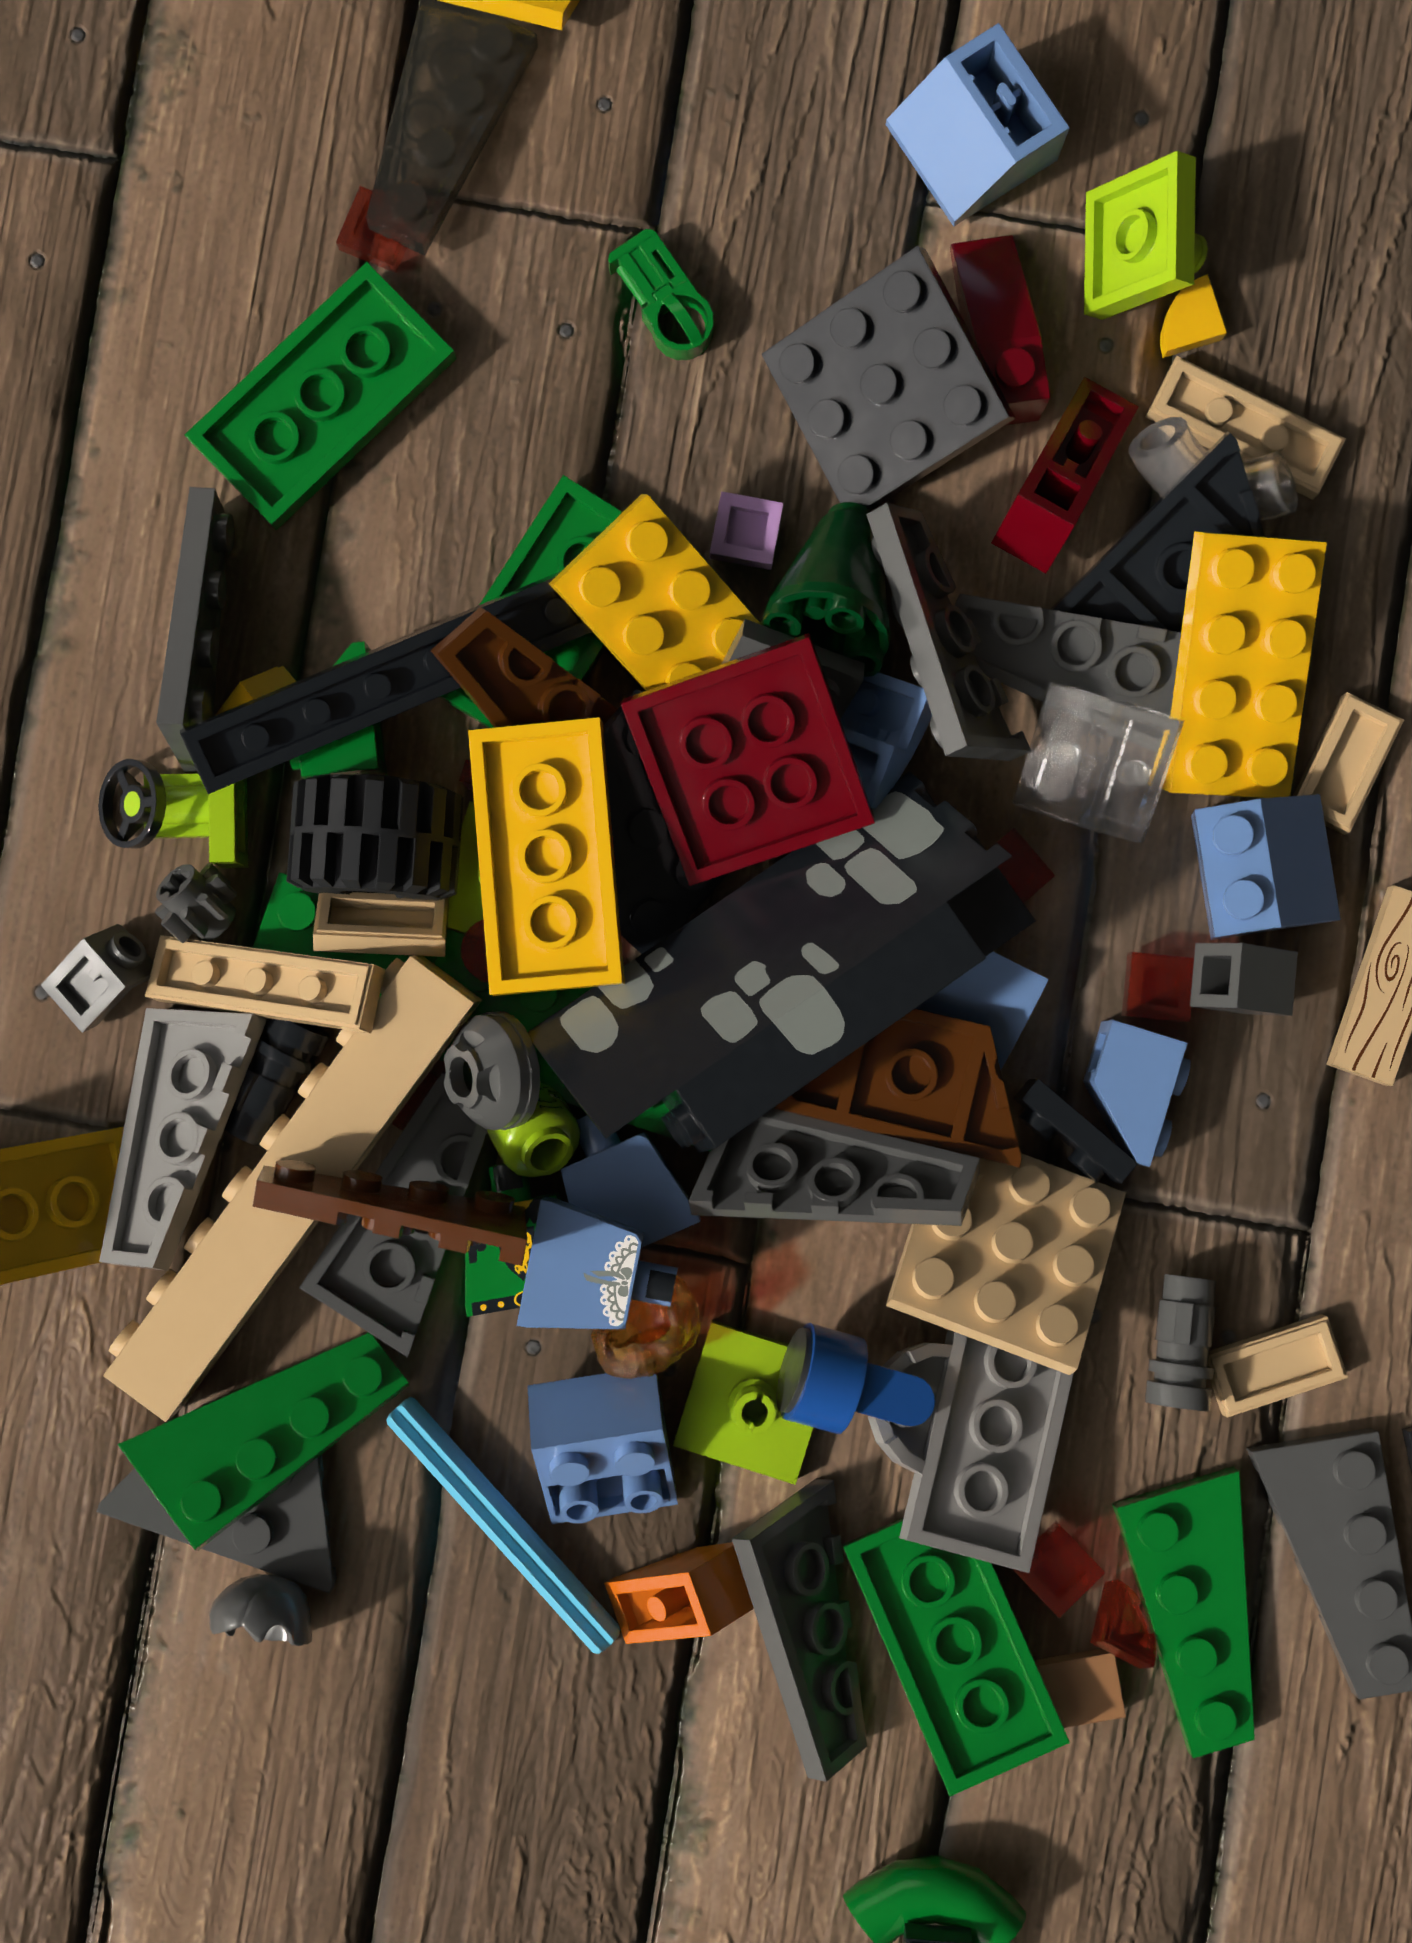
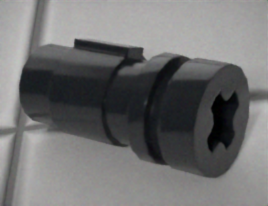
M267 1018L264 1030L267 1033L266 1035H261L256 1047L257 1052L248 1067L224 1128L225 1131L245 1142L260 1146V1142L269 1128L282 1114L286 1113L298 1090L297 1085L302 1075H309L316 1065L311 1058L313 1055H321L330 1038L329 1034L318 1026Z

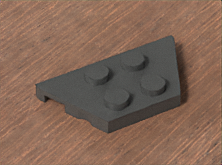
M322 1455L201 1549L330 1594L335 1586L337 1574L336 1567H332L328 1534L331 1525L328 1502L323 1494L322 1481L325 1476ZM135 1468L99 1502L96 1511L98 1513L190 1545Z

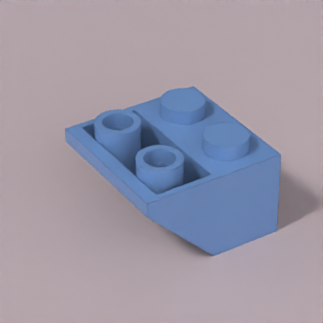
M999 23L947 55L886 119L885 124L953 227L1057 161L1069 131V126Z
M656 1366L527 1385L531 1451L552 1524L564 1522L585 1523L596 1517L628 1512L649 1513L660 1507L678 1505L664 1406Z

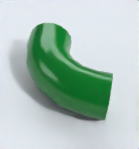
M938 1855L894 1860L858 1880L843 1893L844 1901L851 1914L874 1943H893L898 1937L903 1935L905 1923L971 1928L973 1943H1010L1021 1930L1026 1920V1911L1019 1902L978 1867Z

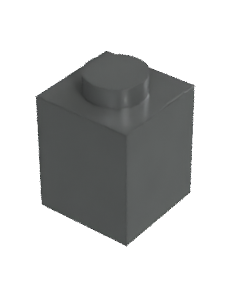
M1195 943L1190 1007L1240 1014L1292 1016L1298 952L1246 943Z

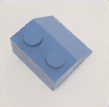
M1320 794L1260 798L1194 809L1191 820L1211 940L1341 920Z

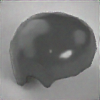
M255 1574L243 1577L227 1586L212 1603L209 1611V1628L214 1635L225 1632L227 1636H233L236 1628L243 1627L256 1642L263 1640L289 1641L294 1646H302L312 1642L311 1613L306 1594L298 1584L271 1574Z

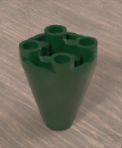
M842 502L831 507L828 513L820 519L770 597L761 624L795 638L810 633L814 645L865 663L864 677L874 676L881 670L884 656L891 641L884 569L877 561L872 550L871 542L874 536L866 515L872 511L858 503Z

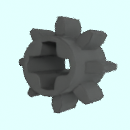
M208 863L201 872H198L190 864L181 865L171 871L160 883L156 892V898L162 905L155 910V914L162 919L161 925L181 943L189 939L192 933L201 941H210L221 935L232 923L236 909L230 901L237 896V892L230 886L231 882L212 863Z

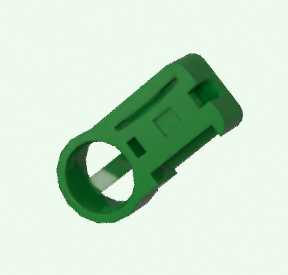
M645 229L609 254L610 274L612 275L615 272L619 274L643 308L641 310L642 321L651 332L657 348L665 356L675 360H691L700 356L709 347L713 338L712 309L709 302L696 291L658 234L652 229ZM683 306L693 308L702 315L705 322V331L702 335ZM669 310L686 333L690 341L689 344L674 343L661 333V318Z

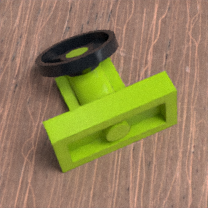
M135 759L122 760L109 770L100 790L98 810L102 829L106 837L114 845L122 848L138 849L148 845L153 839L209 837L210 863L221 868H248L247 778L208 794L198 773L159 774L158 770L149 762ZM133 767L139 768L145 774L144 786L128 770ZM118 782L123 790L120 799V812L123 821L119 831L113 817V798ZM144 825V830L135 839L128 841Z

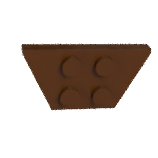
M914 1009L775 1107V1109L1020 1168L1022 1160L990 1026Z

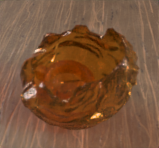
M676 1275L670 1307L632 1300L625 1329H593L591 1333L592 1342L597 1353V1360L605 1373L624 1379L650 1378L654 1374L666 1371L672 1363L682 1357L683 1353L695 1345L701 1329L699 1305L694 1294L688 1290L682 1278Z

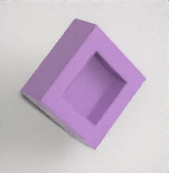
M721 491L710 549V559L771 570L783 503Z

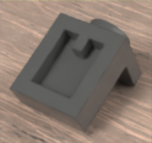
M116 924L83 938L41 986L83 1033L96 1027L133 987L149 980L154 961L148 956L145 947L139 939L128 933L122 925Z

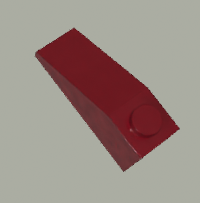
M1013 235L953 243L950 246L959 312L1016 417L1006 425L1039 421L1050 400V392L1041 334Z
M1084 377L1016 496L991 544L1046 574L1076 525L1139 406Z

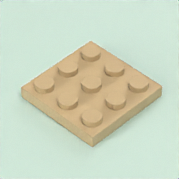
M1022 1153L1020 1168L980 1158V1174L962 1226L911 1224L886 1306L1071 1375L1079 1366L1126 1192L1099 1182L1095 1183L1091 1179Z

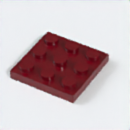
M810 633L630 696L621 702L622 710L690 886L875 824V816Z

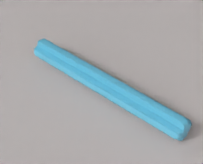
M412 1397L400 1403L388 1415L386 1419L387 1425L584 1644L595 1654L605 1651L618 1638L620 1634L619 1624L420 1403Z

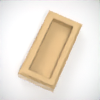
M1348 692L1343 694L1293 796L1320 794L1325 826L1343 835L1350 833L1404 719Z
M352 892L349 895L319 893L313 930V950L445 957L449 897L436 901L397 898L394 894Z
M1323 1314L1209 1351L1208 1367L1214 1368L1213 1379H1210L1221 1414L1226 1418L1348 1378L1329 1319Z

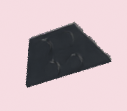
M1227 431L1050 610L1181 632L1194 531L1265 537L1253 491L1250 488L1241 459L1237 439Z

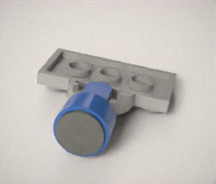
M807 1323L803 1328H799L787 1347L778 1378L776 1403L778 1410L781 1411L782 1418L831 1433L841 1434L848 1427L855 1412L867 1415L875 1441L892 1462L914 1472L899 1536L900 1539L1029 1573L1073 1373L1067 1375L951 1330L947 1332L945 1344L919 1343L897 1351L884 1365L878 1366L867 1363V1343L862 1337L812 1323Z

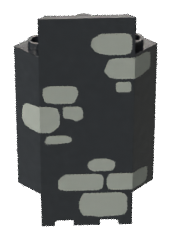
M909 771L899 778L876 809L872 808L875 824L792 851L625 965V984L591 988L531 1029L528 1034L535 1048L605 1139L662 1100L669 1112L663 1115L661 1119L682 1149L693 1145L697 1152L701 1153L717 1148L986 959L987 955L1036 922L998 868V866L1011 858L1012 855L998 843L986 851L976 836L978 833L975 825L948 802L943 801L936 805L928 794L924 783Z

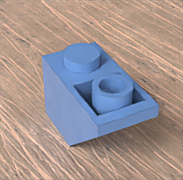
M1101 1021L1083 1082L1117 1146L1136 1161L1137 1165L1150 1167L1153 1156L1161 1157L1169 1142L1172 1121L1165 1119L1171 1096L1172 1094L1179 1096L1188 1079L1190 1060L1183 1058L1187 1043L1119 1021Z

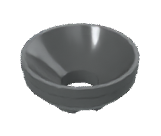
M490 1011L469 1018L462 1025L451 1047L444 1055L443 1060L446 1074L443 1083L446 1093L453 1104H458L471 1120L485 1129L507 1130L519 1127L531 1118L536 1109L540 1093V1067L532 1039L523 1024L515 1016L505 1011Z

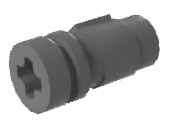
M1164 1274L1162 1300L1159 1299L1155 1340H1157L1156 1359H1149L1148 1371L1154 1372V1379L1147 1380L1146 1403L1187 1410L1210 1411L1212 1389L1206 1388V1379H1213L1214 1368L1208 1367L1209 1350L1213 1345L1216 1307H1214L1215 1280Z

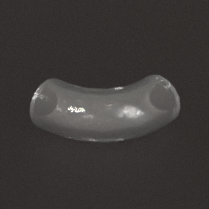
M1170 417L1151 424L1132 440L1128 448L1129 455L1137 470L1160 498L1207 452L1193 435L1187 421L1182 417ZM1279 451L1258 458L1242 460L1250 488L1253 491L1260 520L1274 519L1296 512L1297 492L1293 475L1287 461Z

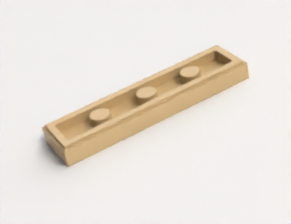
M160 935L145 997L165 1003L231 1013L255 1014L264 1018L371 1034L386 970L368 963L187 939L184 943H181L175 937Z

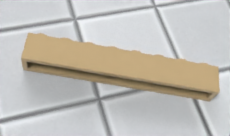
M412 955L405 963L396 958L387 967L380 992L382 995L378 1001L371 1034L341 1030L336 1038V1042L343 1046L342 1050L329 1067L320 1062L311 1071L298 1090V1094L304 1097L305 1100L293 1117L290 1119L285 1114H282L269 1128L260 1142V1146L267 1150L254 1170L244 1166L235 1175L222 1194V1197L229 1202L216 1222L207 1217L197 1227L184 1246V1249L192 1255L178 1273L170 1268L159 1279L146 1298L154 1306L143 1322L139 1324L135 1320L130 1321L110 1346L108 1351L116 1356V1358L103 1376L164 1422H167L185 1406L320 1222L253 1207L256 1182L263 1166L275 1167L278 1160H297L316 1166L315 1174L341 1178L344 1171L358 1170L451 1044L462 1025L481 1003V998L426 957Z

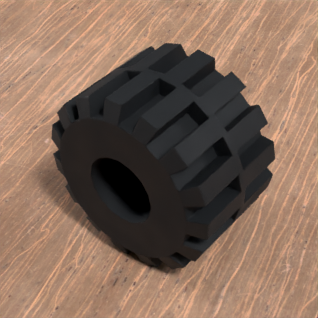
M329 774L296 781L293 785L286 882L304 891L317 894L385 893L394 894L397 898L436 901L455 896L458 887L464 797L437 784L380 774Z

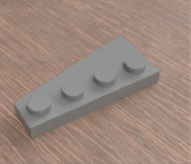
M146 1008L99 1262L169 1271L267 1019L247 1013Z

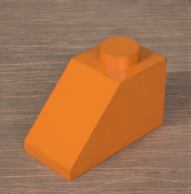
M733 1542L696 1547L614 1577L604 1583L626 1644L712 1636L754 1609Z

